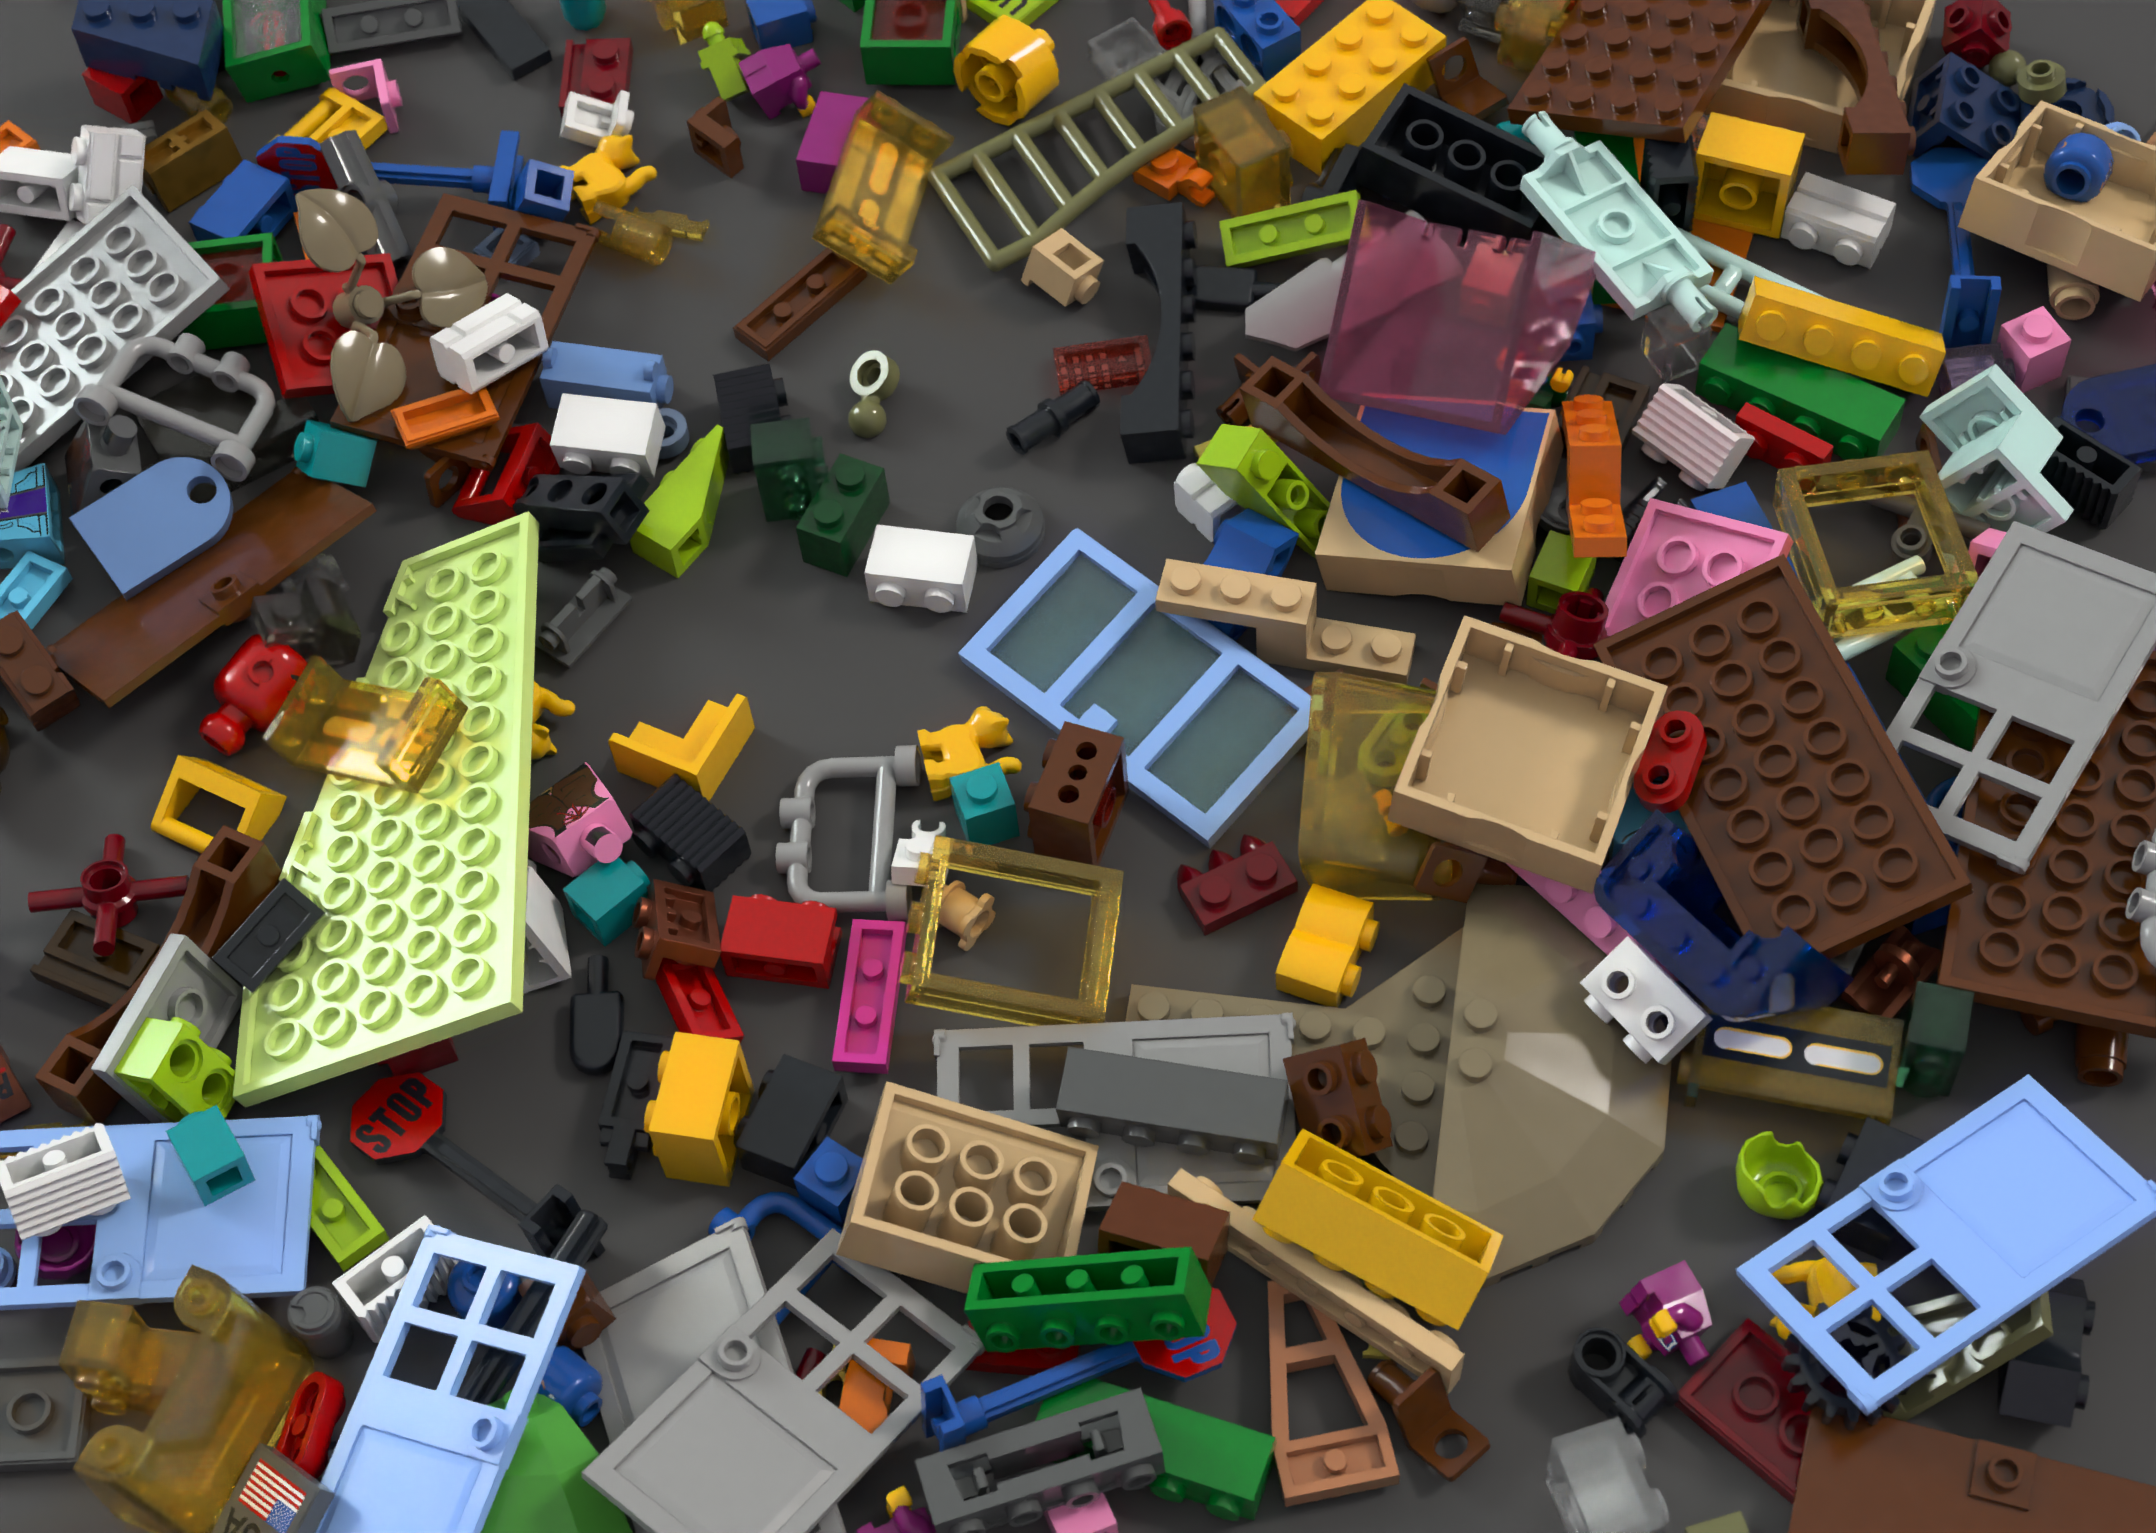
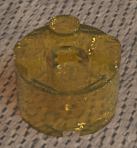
M1509 0L1508 4L1502 3L1497 10L1494 21L1495 30L1501 32L1497 63L1501 66L1532 72L1549 44L1554 42L1555 35L1578 0Z

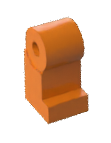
M872 1338L867 1343L909 1377H913L916 1362L911 1344ZM851 1359L847 1368L839 1409L872 1434L889 1417L894 1391Z

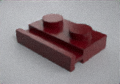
M631 38L586 39V44H574L573 39L566 40L559 99V110L562 119L565 101L570 91L613 105L620 90L629 92L633 58Z

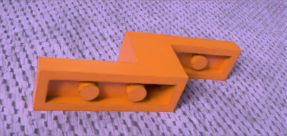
M1578 395L1574 397L1573 401H1562V425L1567 448L1566 511L1574 558L1627 557V534L1620 505L1622 445L1612 401H1604V398L1599 395Z

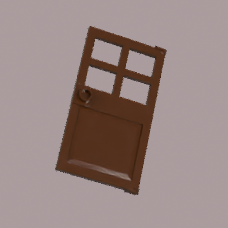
M443 193L392 295L418 290L412 280L413 265L425 251L436 247H444L439 244L453 217L505 229L491 258L460 250L456 251L465 255L486 276L488 290L482 307L489 303L500 278L553 291L541 316L549 346L594 246L601 236L600 230L576 223L574 226ZM521 234L573 246L561 275L508 263ZM420 298L385 307L382 318L375 330L379 336L378 343L393 345L403 358L407 377L405 387L400 396L390 405L354 422L347 421L338 404L330 420L332 428L405 446L390 410L460 389L457 383L452 384L442 378L437 370L429 339L445 328L429 325L423 320L419 309ZM542 354L486 386L500 416L499 421L481 429L417 448V450L468 462V466L492 471L542 362Z

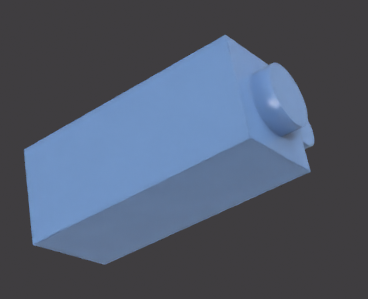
M552 341L551 347L542 353L543 369L539 379L548 408H559L562 393L657 403L658 408H662L663 404H669L672 399L673 377L667 374L663 355Z

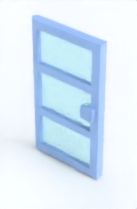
M1075 528L958 652L960 659L965 665L1058 735L1064 721L1124 737L1129 788L1211 849L1317 731L1323 721L1328 718L1330 709L1207 620L1156 611L1155 599L1159 586L1082 530Z

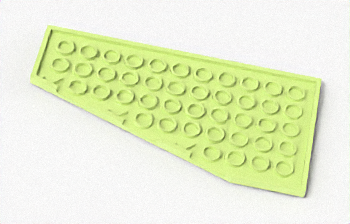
M529 511L405 559L400 565L383 612L388 616L387 622L366 676L356 679L345 711L448 731L449 733L428 768L337 749L315 808L312 812L304 813L279 877V881L285 878L326 914L254 994L243 985L233 1098L245 1108L523 1012L539 522Z

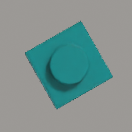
M307 420L304 432H300L295 441L294 458L297 461L296 467L312 478L366 488L377 440L332 428L331 424Z
M999 762L949 778L955 811L970 851L1020 836L1015 801Z
M618 857L610 863L597 861L563 888L572 915L606 947L632 926L636 902L639 897L647 898V887L651 883L645 872L634 861L630 860L625 864Z
M217 1105L205 1111L191 1113L184 1117L178 1125L166 1130L171 1144L204 1206L255 1181L248 1161Z

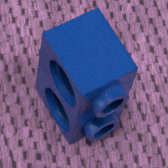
M1214 0L1215 27H1222L1226 30L1266 82L1301 55V29L1275 0Z

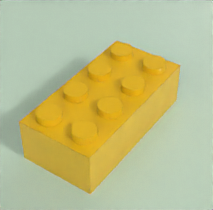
M1367 0L1253 93L1255 99L1253 104L1254 131L1320 176L1335 148L1344 147L1345 144L1359 147L1365 142L1404 83L1422 92L1434 84L1427 58L1446 47V35L1392 0ZM1445 64L1443 67V75L1445 74Z
M1303 1128L1282 1160L1252 1218L1253 1221L1262 1225L1264 1232L1271 1238L1286 1244L1294 1242L1313 1252L1314 1258L1323 1266L1334 1271L1346 1270L1363 1279L1366 1287L1375 1294L1387 1299L1396 1297L1415 1307L1417 1314L1425 1321L1440 1327L1448 1325L1457 1331L1490 1272L1504 1236Z

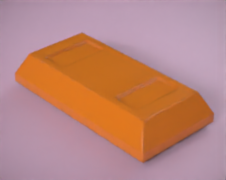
M486 387L472 395L460 388L390 410L406 449L410 450L493 425L500 420V416Z

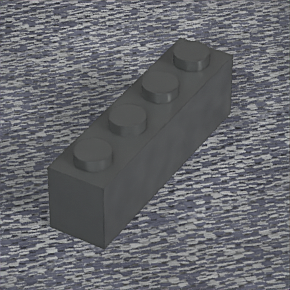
M1068 1046L1056 1112L1060 1126L1066 1127L1069 1133L1078 1137L1098 1138L1100 1133L1122 1136L1124 1142L1134 1146L1151 1147L1154 1146L1155 1142L1175 1144L1179 1151L1191 1155L1204 1156L1208 1155L1210 1150L1232 1153L1233 1159L1243 1163L1262 1164L1265 1162V1159L1279 1160L1289 1102L1288 1080Z

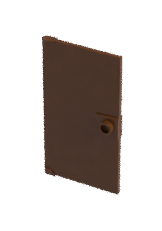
M295 467L288 475L235 512L225 535L211 548L127 601L123 595L119 596L55 644H50L45 649L58 666L60 672L110 708L223 624L229 626L231 623L240 622L249 617L255 611L256 605L267 598L266 593L362 523L377 510L371 502L332 481L312 478L298 467Z
M1816 1406L1809 1414L1787 1532L2156 1533V1486L2044 1458L2029 1451L1982 1439L1975 1440L1882 1415L1874 1426H1870L1863 1415L1858 1417L1853 1430L1846 1429L1843 1416L1835 1415L1827 1426L1822 1424L1824 1410Z

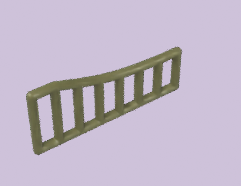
M1214 27L930 169L927 178L989 270L997 272L1028 257L1034 245L1060 228L1065 229L1105 193L1148 162L1217 122L1255 103L1253 93L1267 82L1226 30L1222 27ZM1214 48L1220 52L1246 85L1245 88L1225 98H1222L1193 60ZM1174 68L1180 72L1206 106V108L1184 120L1153 81L1154 78ZM1136 88L1167 130L1144 142L1112 100L1113 98ZM1093 108L1098 110L1129 152V154L1109 168L1106 167L1072 120ZM1053 128H1056L1093 179L1073 197L1031 140ZM1015 148L1058 210L1038 227L991 159ZM973 168L1023 237L1000 250L997 249L950 181Z

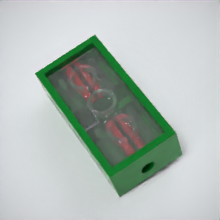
M222 0L225 68L247 103L331 81L328 72L331 69L330 54L321 9L327 8L326 0Z

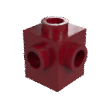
M1958 0L1946 6L1943 36L1941 38L1945 54L1947 55L1952 52L1978 69L1988 65L1995 55L2009 50L2010 32L2012 30L2011 13L1998 0Z

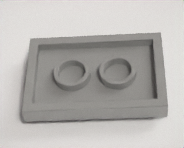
M171 933L98 1055L91 1070L152 1123H170L114 1073V1070L146 1017L170 1021L172 1017L187 1020L201 1031L199 1038L209 1047L216 1049L242 1004L243 989L186 935Z

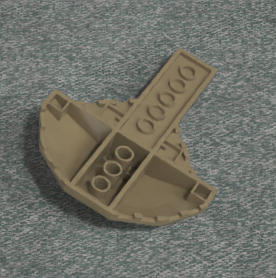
M1476 883L1467 901L1464 927L1347 1008L1131 984L1125 1022L1275 1015L1293 1012L1296 1027L1294 1028L1292 1056L1365 1038L1368 1050L1373 1054L1377 1063L1378 1075L1376 1082L1382 1105L1388 1110L1391 1118L1392 1129L1390 1136L1393 1144L1391 1147L1368 1154L1367 1156L1378 1169L1504 1235L1490 1272L1482 1285L1484 1288L1499 1283L1501 1277L1529 1265L1535 1268L1547 1263L1549 1257L1577 1245L1583 1248L1594 1243L1602 1233L1606 1223L1633 1196L1635 1188L1649 1171L1655 1169L1663 1159L1672 1059L1666 1065L1658 1063L1654 1058L1644 1063L1623 1042V1039L1629 1032L1615 1018L1606 1024L1584 1002V999L1590 993L1580 982L1607 954L1529 886L1509 884L1484 885ZM1628 977L1621 979L1618 983V993H1622L1627 989L1629 984ZM1661 1019L1656 1024L1657 1033H1661L1666 1029Z

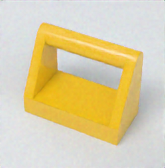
M178 755L152 819L151 830L202 854L214 837L177 820L199 789L202 788L245 808L237 831L261 841L280 816L287 796L206 759Z

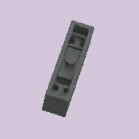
M1141 1388L915 1460L936 1533H986V1530L1007 1523L1013 1527L1028 1525L1040 1519L1044 1511L1066 1505L1067 1508H1080L1095 1502L1100 1497V1493L1121 1486L1125 1490L1139 1489L1152 1483L1156 1479V1475L1165 1473L1163 1452ZM1089 1441L1093 1443L1092 1448L1096 1459L1090 1460L1089 1454L997 1483L998 1490L990 1493L986 1479L987 1474L992 1473L994 1480L1083 1452L1085 1451L1083 1443Z

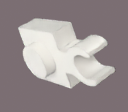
M916 820L912 824V838H899L891 865L892 884L944 888L951 862V842L946 841V825L944 822H939L937 830L925 832L921 830V820Z

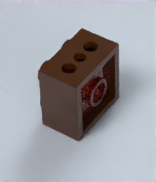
M1064 721L1058 738H1050L1045 747L1042 759L1044 771L1039 782L1032 781L1026 792L1024 811L1029 812L1030 817L1027 836L1033 839L1035 860L1094 877L1129 793L1124 737Z

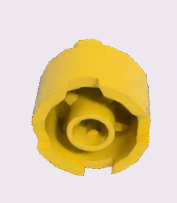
M1002 15L972 39L955 57L954 75L961 92L966 88L969 89L973 97L981 104L976 110L982 116L994 123L1007 126L1012 125L1017 119L1024 118L1059 85V71L1052 53L1055 48L1054 41L1046 31L1042 29L1033 30L1019 20Z

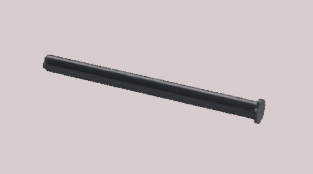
M583 1209L579 1211L549 1258L583 1268L606 1233L608 1224L597 1214L589 1210ZM533 1281L502 1330L534 1338L555 1286ZM490 1347L458 1397L484 1405L495 1402L525 1356Z

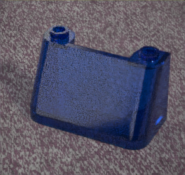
M1658 809L1652 813L1604 867L1596 879L1594 893L1600 907L1707 1007L1727 1021L1743 1022L1821 1009L1834 1002L1854 980L1839 965L1810 945L1788 925L1780 933L1782 936L1776 938H1763L1751 930H1748L1741 938L1714 913L1724 899L1698 851L1695 839Z

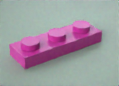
M852 920L832 1058L834 1071L888 1074L907 937L905 922Z

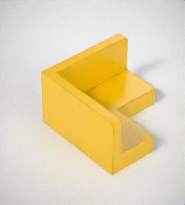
M737 693L728 707L708 700L684 739L639 721L629 738L614 732L608 740V744L618 772L657 788L673 774H677L680 779L691 785L702 797H706L710 801L755 729L748 698Z

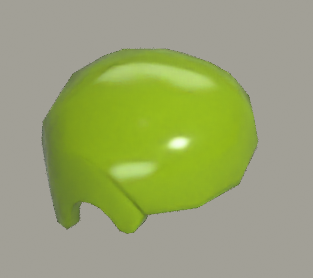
M1765 1131L1747 1139L1738 1155L1735 1170L1737 1190L1748 1208L1766 1217L1787 1220L1803 1216L1814 1208L1822 1191L1823 1179L1819 1164L1805 1152L1801 1142L1796 1141L1792 1144L1779 1143L1775 1140L1773 1132Z

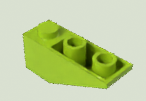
M717 424L705 438H700L696 441L690 454L682 463L663 477L659 487L644 502L650 511L630 539L632 551L676 578H679L708 547L730 458L722 426Z
M1221 424L1196 464L1224 494L1245 509L1250 508L1299 533L1296 545L1316 558L1315 551L1330 506L1328 500L1262 428Z

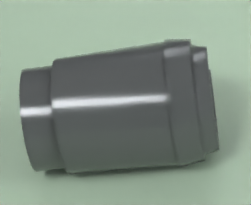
M313 1286L300 1291L291 1300L288 1308L289 1324L293 1332L310 1352L322 1359H335L348 1351L354 1336L352 1323L339 1297L326 1287Z

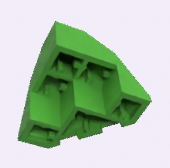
M513 1390L505 1393L502 1399L487 1406L505 1410ZM537 1393L527 1416L528 1421L509 1469L505 1471L481 1533H632L624 1512L582 1479V1471L599 1456L598 1452L561 1404L543 1394Z

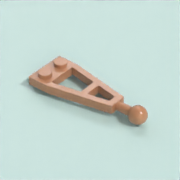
M1268 1281L1272 1436L1276 1437L1274 1463L1285 1507L1399 1484L1400 1474L1386 1421L1337 1322L1305 1302L1323 1340L1286 1348L1284 1304L1301 1301L1302 1299L1275 1281ZM1335 1364L1364 1426L1289 1441L1287 1373Z

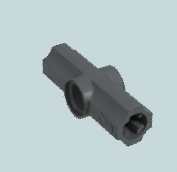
M356 130L344 131L327 138L319 145L336 182L338 191L347 193L360 200L368 207L376 221L378 240L372 248L366 250L368 255L390 253L394 269L404 267L409 263L413 254L395 217L398 208V197L395 189L389 182L378 179Z

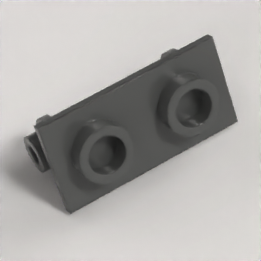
M602 567L599 571L593 570L588 575L589 580L550 623L545 622L541 626V633L535 638L536 649L569 669L633 600L632 596L614 586L617 577L606 567Z

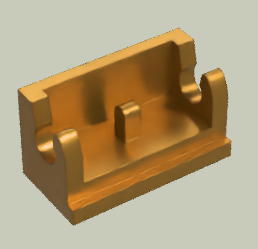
M205 109L145 146L143 181L152 195L157 194L163 207L168 212H171L226 178L239 166L243 159L228 128Z

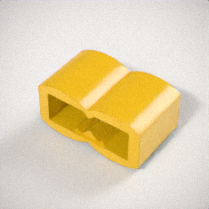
M1313 883L1304 900L1295 928L1285 945L1278 963L1276 990L1324 1006L1337 1008L1344 995L1352 997L1358 986L1362 967L1355 964L1362 950L1372 951L1379 933L1380 922L1374 920V903Z

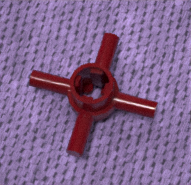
M1589 588L1586 592L1576 591L1563 594L1559 598L1555 614L1552 616L1505 601L1499 617L1500 621L1544 635L1546 647L1577 659L1595 661L1598 655L1593 644L1609 637L1605 629L1609 609L1606 603L1603 602V593L1597 588Z

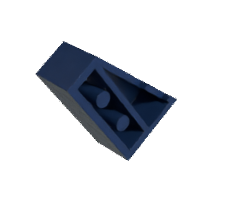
M78 0L71 29L86 67L134 80L141 76L158 81L163 89L174 91L176 87L196 92L198 99L211 102L224 46V27L215 0Z

